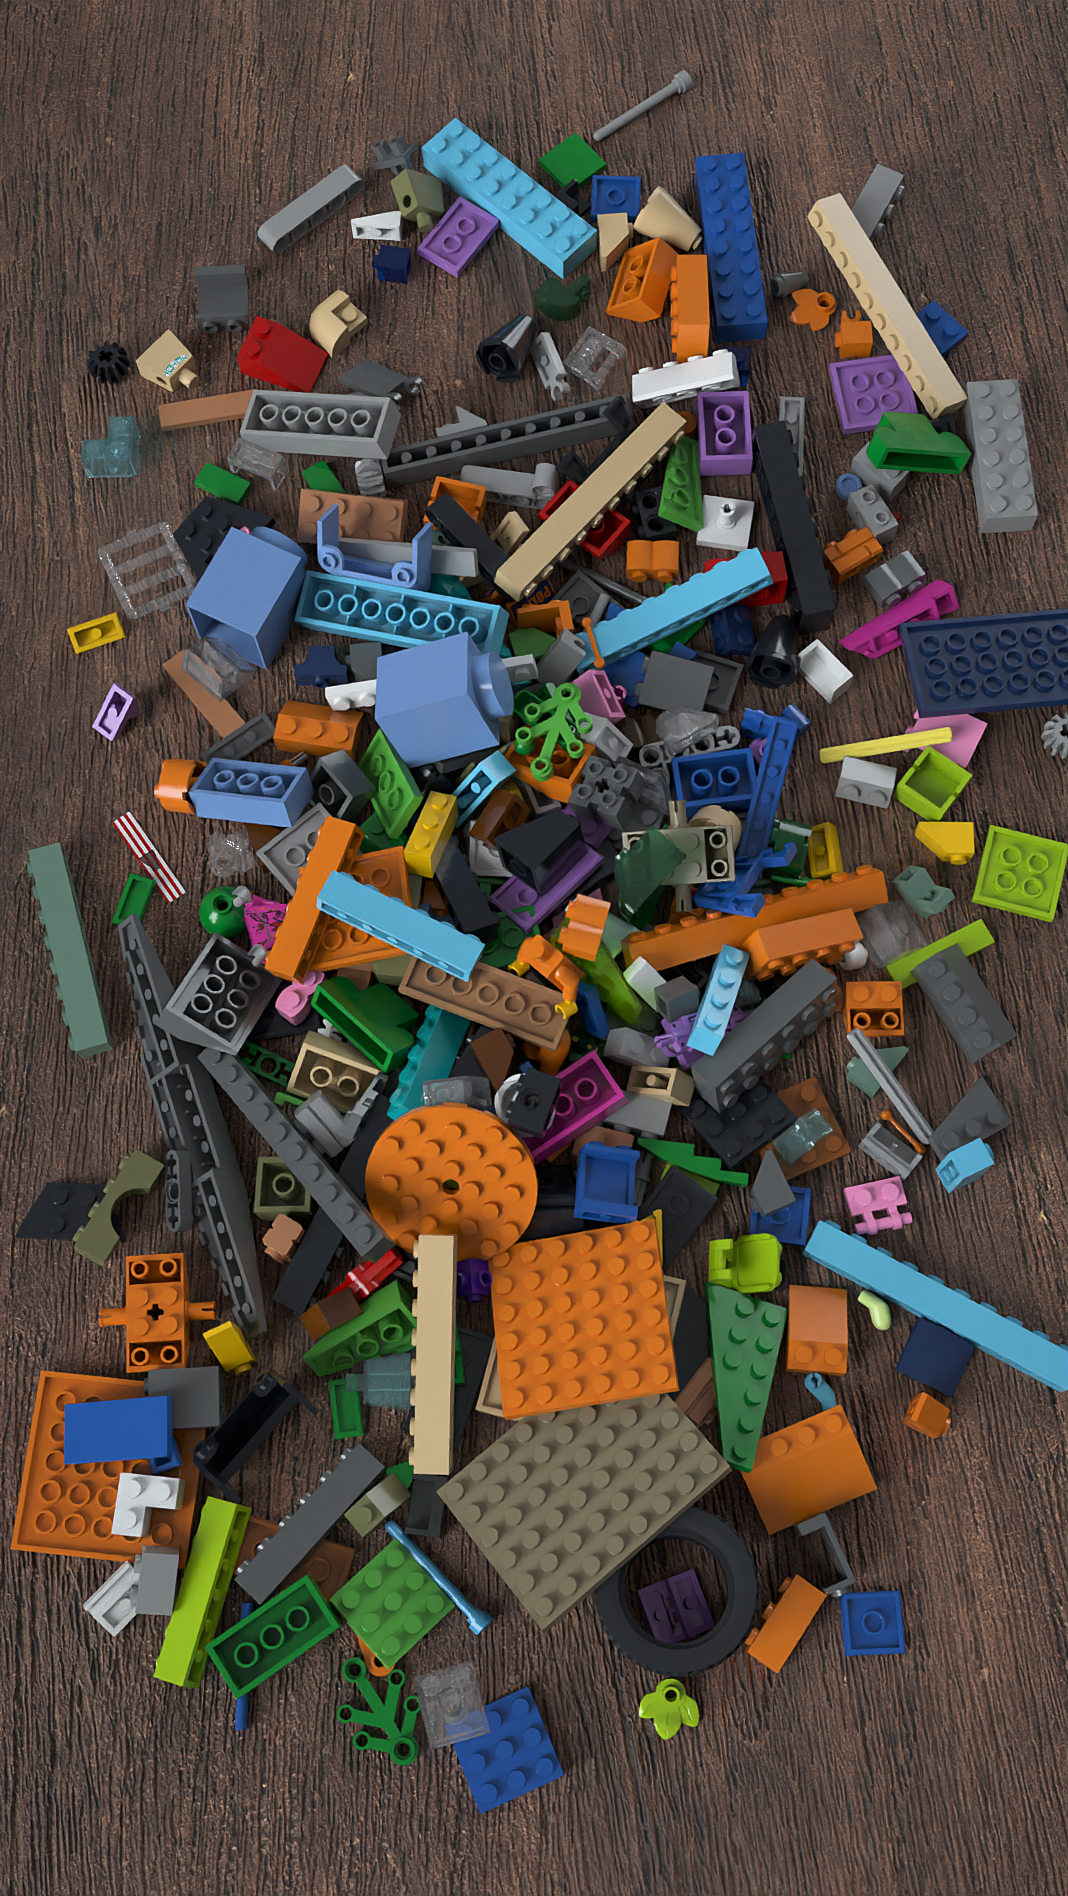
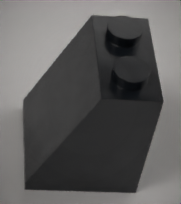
M560 809L498 835L494 839L502 867L537 892L541 897L586 853L585 839L582 835L580 821L574 815H567Z

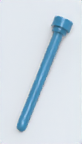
M391 1520L386 1523L385 1529L394 1539L397 1538L433 1581L468 1617L469 1628L478 1636L493 1621L494 1618L487 1610L483 1611L480 1607L476 1609L412 1539L404 1533L396 1522Z

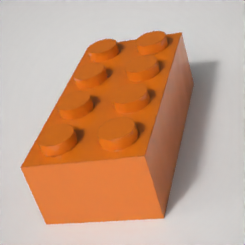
M676 255V265L671 266V281H675V283L670 285V301H672L670 317L673 318L671 320V335H676V337H672L671 351L676 353L678 364L688 362L690 357L702 355L703 358H707L710 320L707 255Z
M852 908L757 929L738 949L750 954L744 971L746 980L758 979L759 982L772 978L775 974L781 973L782 976L790 975L802 968L812 958L820 965L828 962V965L836 964L844 959V954L855 950V945L864 937Z

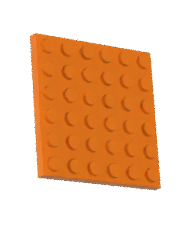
M655 1219L517 1243L501 1254L488 1259L489 1272L492 1275L490 1286L503 1417L506 1420L679 1391Z
M41 1370L10 1549L134 1563L135 1555L142 1552V1545L178 1547V1568H185L189 1560L201 1472L193 1462V1450L201 1440H206L208 1429L172 1431V1436H175L183 1466L163 1474L153 1475L148 1459L65 1465L64 1423L66 1404L145 1398L148 1396L144 1394V1381ZM121 1472L186 1480L182 1510L152 1507L148 1538L111 1534Z

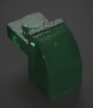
M583 273L566 288L552 276L535 291V306L554 320H572L581 315V303L585 302L591 294V278Z

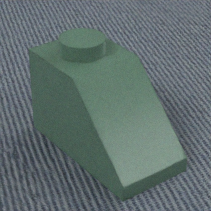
M902 1046L876 1049V1051L890 1071L893 1072L909 1049ZM855 1055L846 1066L850 1070L846 1079L873 1098L881 1088V1085L861 1057Z

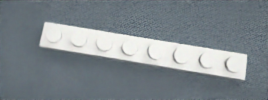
M532 654L502 659L511 683L525 682L538 678V668ZM376 679L326 687L325 697L333 711L372 706L376 703Z

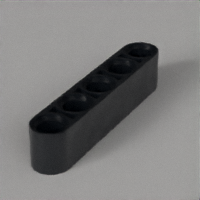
M444 493L425 509L428 520L433 523L454 547L477 549L479 574L508 603L514 602L515 599L494 582L497 570L509 559L508 555L449 494Z

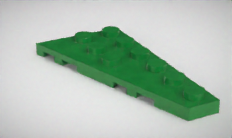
M706 1282L704 1290L705 1295H707L708 1308L706 1312L710 1327L709 1345L712 1377L716 1391L715 1409L718 1412L719 1452L730 1467L750 1473L753 1468L788 1309Z

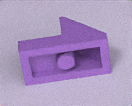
M113 683L92 727L110 741H117L127 720L140 715L136 697L119 684Z

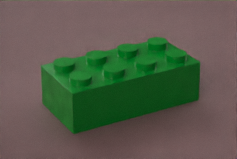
M305 1575L204 1647L237 1700L250 1693L332 1635L343 1625L312 1575Z

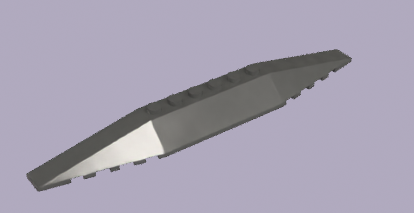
M131 914L118 925L123 960L128 959L130 972L126 973L128 985H133L135 1000L131 1001L132 1011H137L140 1026L135 1027L137 1040L142 1039L144 1053L140 1054L141 1062L168 1150H186L190 1156L192 1222L196 1221L201 1231L198 1237L202 1246H208L213 1257L210 1263L213 1270L218 1269L224 1282L221 1284L225 1296H231L235 1305L232 1311L246 1341L266 1332L267 1325L245 1182L229 1137L228 1128L223 1118L211 1075L198 1059V1056L203 1052L201 1045L180 1040L155 1025L174 995L175 990L137 914Z

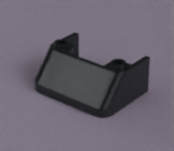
M275 1370L263 1371L256 1378L252 1389L206 1440L203 1439L196 1445L193 1450V1462L204 1477L238 1505L241 1499L228 1483L231 1477L298 1401L315 1416L319 1410Z

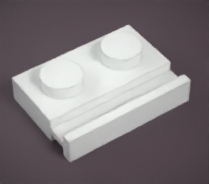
M128 1561L83 1604L84 1609L89 1611L114 1637L136 1615L135 1603H130L132 1584L138 1585L139 1573H134V1567Z

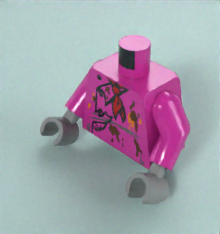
M239 886L232 892V894L238 895L233 900V904L236 907H240L245 903V922L252 948L247 954L248 956H255L252 964L257 967L262 963L266 964L267 953L272 950L276 940L277 929L284 921L288 904H281L250 894L247 887Z

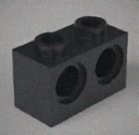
M663 486L634 492V502L630 503L632 517L637 518L639 525H636L639 540L651 542L661 540L676 541L677 530L675 523L658 516ZM646 505H651V506H653L654 508H652V509H647V508H645L644 506H646ZM657 527V528H659V529H661V530H660V531H652L651 528Z

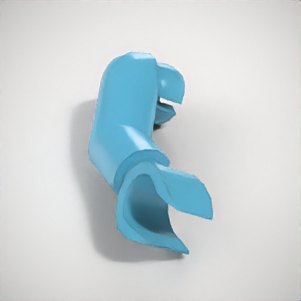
M816 1372L807 1375L805 1386L820 1401L822 1410L826 1411L835 1407V1393L821 1375Z

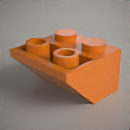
M901 981L845 982L842 989V1010L847 1034L855 1028H860L866 1037L904 1036Z

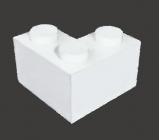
M121 1472L111 1534L148 1538L152 1507L182 1510L186 1480Z

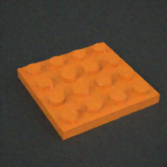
M403 846L357 855L349 872L355 881L363 885L370 884L376 887L381 894L389 898L397 897L406 906L412 908L408 866L405 862V848ZM305 867L299 868L300 875L303 874ZM331 916L309 972L318 973L407 955L409 953Z

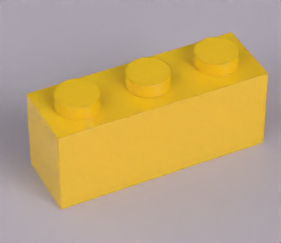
M434 791L430 792L404 850L408 873L433 878L458 820L457 796Z

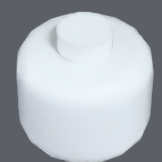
M858 942L855 945V950L844 954V959L839 962L844 970L860 969L866 964L868 952L861 943Z

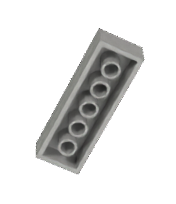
M1018 379L967 382L964 392L968 399L963 404L968 448L971 452L970 462L980 534L1032 530L1038 512Z
M253 390L239 434L251 450L388 460L401 414L389 397Z

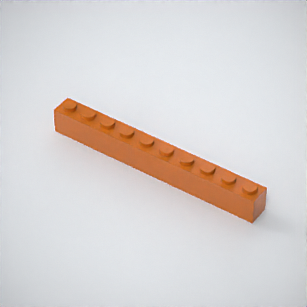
M863 865L857 867L855 872L849 874L847 872L835 873L831 875V879L825 881L821 879L808 881L806 883L807 886L801 888H784L781 890L782 893L777 895L763 894L766 902L755 918L709 910L705 916L698 918L696 916H688L680 919V923L674 925L668 923L655 926L654 930L650 932L636 931L628 935L629 938L620 940L626 970L639 956L646 960L656 971L717 954L724 944L734 948L740 947L760 928L852 908L853 913L889 903L884 873L873 868L872 865Z

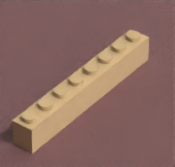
M457 1234L419 1235V1240L414 1241L413 1250L414 1258H418V1270L413 1272V1287H418L417 1299H413L412 1315L417 1317V1329L413 1328L412 1346H416V1358H412L411 1375L416 1376V1386L411 1388L410 1394L411 1406H415V1417L410 1419V1435H414V1447H410L409 1465H414V1474L449 1475L453 1470Z

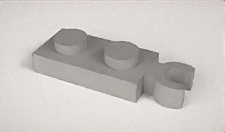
M541 332L532 343L530 353L545 389H551L550 393L554 401H562L563 396L561 393L570 392L569 384L563 380L567 373L550 333Z

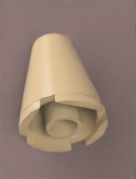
M658 186L647 200L646 207L642 208L633 225L634 230L654 239L660 237L667 244L688 252L691 248L696 250L703 239L700 235L702 229L664 188Z

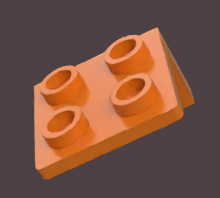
M553 600L542 605L528 604L516 610L518 629L534 627L544 633L555 631L557 638L566 627L574 634L568 600Z

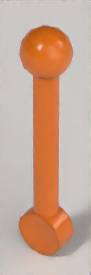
M585 617L582 619V626L586 627L595 656L594 665L596 668L602 669L605 666V661L600 657L591 629L592 620L589 617Z
M889 1110L881 1112V1118L888 1120L914 1146L917 1153L923 1155L927 1151L923 1144L918 1143L892 1117V1113Z

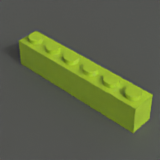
M210 1496L207 1497L206 1504L202 1508L201 1521L197 1533L193 1538L191 1554L183 1571L184 1577L181 1587L174 1601L171 1620L165 1631L162 1650L156 1660V1669L153 1677L182 1687L199 1689L209 1655L204 1646L213 1641L252 1508Z

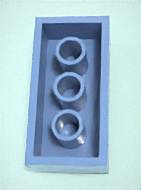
M219 758L211 759L189 791L198 817L290 828L293 827L314 794L307 768Z

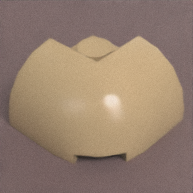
M337 290L320 303L311 314L309 323L310 334L314 342L321 349L328 352L329 356L333 359L351 344L350 338L368 324V320L350 302V298L346 293Z

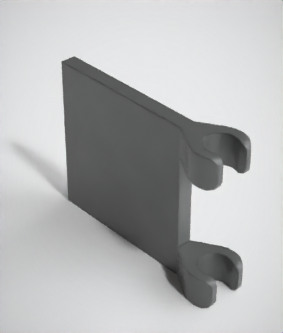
M364 359L339 378V383L367 396L389 397L394 403V401L399 402L402 396L395 392L401 386L412 396L421 393V390L417 389L415 385H421L422 379L417 376L406 377L371 360Z

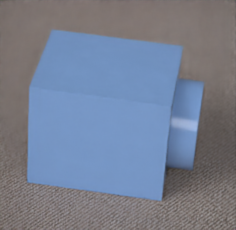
M231 527L185 604L199 639L267 670L295 623L294 620L306 576L304 568L308 563V556L304 550L287 536L267 527H256L250 535Z
M468 631L377 657L375 720L409 769L499 745V718L511 715L514 708L511 682L500 656L495 651L481 654Z

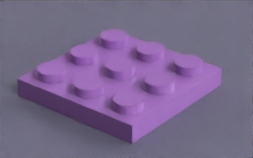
M893 355L830 363L829 372L843 435L875 430L884 411L918 414L912 386Z

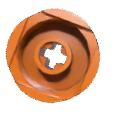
M177 758L165 759L163 761L159 783L154 788V795L157 799H160L162 806L167 811L196 814L189 791L208 763Z

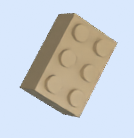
M309 1030L286 1091L308 1099L317 1090H321L337 1110L347 1113L349 1109H353L358 1099L362 1098L378 1072L383 1073V1071L357 1047Z

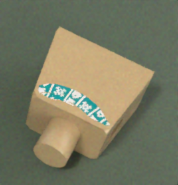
M169 329L136 360L141 376L171 392L176 391L182 384L189 389H193L199 382V377L194 374L197 367L192 354Z

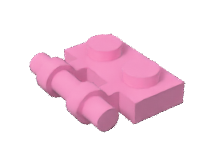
M900 1176L844 1189L850 1216L862 1215L864 1222L854 1224L857 1235L865 1233L874 1235L879 1230L887 1228L896 1230L902 1228V1225L912 1223L910 1212L899 1214L897 1207L907 1204ZM887 1209L888 1217L874 1219L873 1212Z

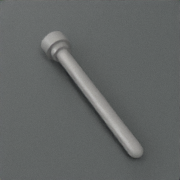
M685 70L680 71L674 75L671 84L596 131L593 135L594 140L601 141L675 92L685 93L691 89L693 82L688 72Z

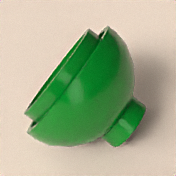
M230 885L215 887L207 892L201 900L199 919L204 929L212 936L217 932L228 939L242 934L247 929L244 916L245 903L240 907H236L233 904V900L238 895H234L232 892L237 887ZM221 903L228 904L225 910L218 909Z

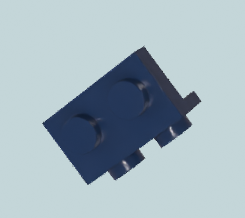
M733 603L710 614L709 623L711 625L713 647L716 656L725 658L729 654L749 656L755 647L749 605Z

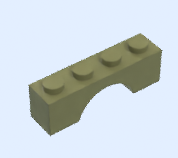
M136 1148L131 1155L126 1154L118 1167L121 1169L116 1179L110 1178L103 1190L106 1195L102 1202H95L88 1214L91 1217L86 1227L81 1225L73 1237V1241L76 1242L74 1244L75 1251L104 1268L120 1243L119 1236L111 1224V1216L115 1207L129 1196L137 1194L150 1195L164 1172V1164Z

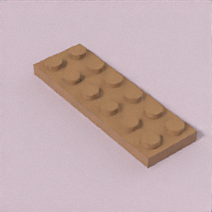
M412 956L398 989L402 994L493 1029L501 1027L504 1033L509 1032L511 1036L553 1052L557 1051L570 1019L568 1017L564 1020L563 1012L558 1014L555 1010V1006L564 1001L562 998L563 993L479 961L469 981L466 982Z

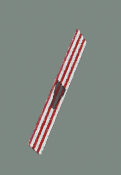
M127 812L115 820L112 824L150 879L156 880V887L166 902L171 903L185 893L184 888L133 815Z

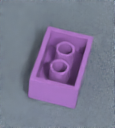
M748 391L697 393L696 420L700 476L750 474L753 453Z

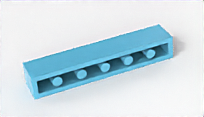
M332 870L317 897V909L466 982L469 981L482 956L485 944L481 943L478 937L472 934L465 935L457 931L448 922L441 921L440 923L432 919L427 912L421 909L414 910L406 906L397 897L389 898L381 894L376 887L370 884L363 885L355 881L348 873H338Z

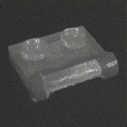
M589 326L562 364L566 371L588 382L592 388L599 390L604 384L606 375L617 360L625 355L627 350L621 343ZM605 349L611 351L596 374L590 371Z

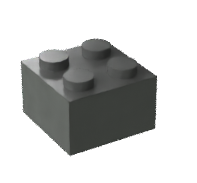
M342 749L323 756L318 760L309 776L314 790L309 803L312 807L321 803L333 818L354 823L376 788Z

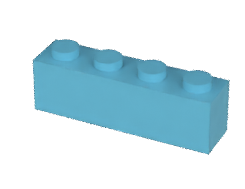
M727 944L723 945L713 964L686 1044L687 1046L711 1056L714 1055L724 1036L750 956L749 953Z

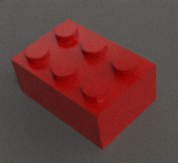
M765 551L761 553L773 584L735 602L736 604L749 605V608L783 603L788 577L782 551ZM714 558L704 562L703 574L712 570L717 563L722 561L728 562L734 558Z

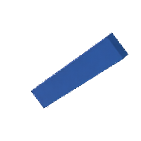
M777 716L772 717L737 858L747 855L748 859L755 858L760 855L762 850L767 849L799 726L797 721Z

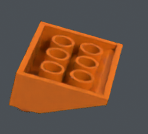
M841 1404L759 1439L752 1470L750 1473L741 1471L769 1535L878 1489Z

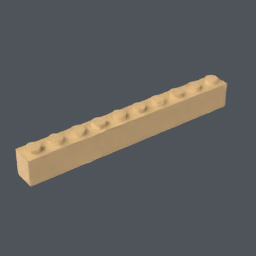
M841 193L817 200L807 216L811 225L831 254L836 266L844 275L849 287L852 288L861 306L865 309L874 327L886 343L887 348L891 351L900 369L904 372L913 390L923 403L925 410L932 419L948 413H956L968 397Z
M662 402L497 570L494 582L517 602L524 595L529 597L537 588L536 583L541 578L547 579L554 570L553 566L558 561L562 563L571 552L570 548L574 544L580 545L586 538L587 531L591 527L596 528L602 522L603 514L607 510L613 511L619 504L620 497L624 493L628 495L637 484L636 480L640 476L645 478L652 470V464L656 460L660 462L667 455L668 447L672 443L677 445L685 435L683 429L687 421L666 403Z

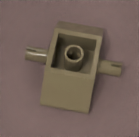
M686 800L668 801L671 826H668V829L622 832L626 887L672 885V887H675L676 912L693 911L691 886H694V883L736 881L732 825L690 828V825H687ZM679 849L681 853H686V859H682L681 863L676 857Z

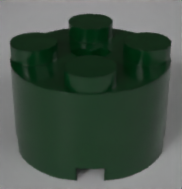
M775 818L767 849L772 848L774 854L784 850V844L794 842L798 852L789 866L769 867L767 870L799 878L809 847L808 837H811L813 825L785 818Z

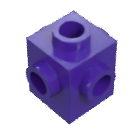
M466 1259L457 1262L456 1298H465L466 1303L482 1302L483 1296L491 1295L492 1275L489 1272L488 1260Z

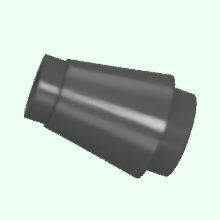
M806 271L777 273L770 281L772 293L775 297L785 298L793 292L808 286L809 277Z

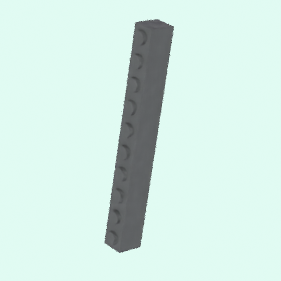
M617 395L622 396L624 398L626 403L624 407L628 413V416L632 417L633 415L631 412L627 395ZM617 396L391 448L388 460L380 459L387 489L435 478L436 476L460 472L462 467L466 465L482 467L617 435L619 432L603 415V411Z
M208 1047L198 1056L202 1064L360 1255L375 1264L396 1243L325 1158L317 1151L309 1139L297 1128L279 1104L274 1103L272 1095L238 1055H232Z

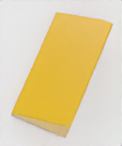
M117 612L67 629L76 654L126 637Z
M830 822L813 826L811 837H808V858L811 878L828 879L835 873L843 872L837 828Z

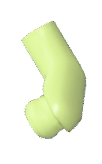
M863 1290L858 1297V1301L869 1308L873 1325L879 1330L889 1329L891 1326V1316L888 1305L868 1290Z

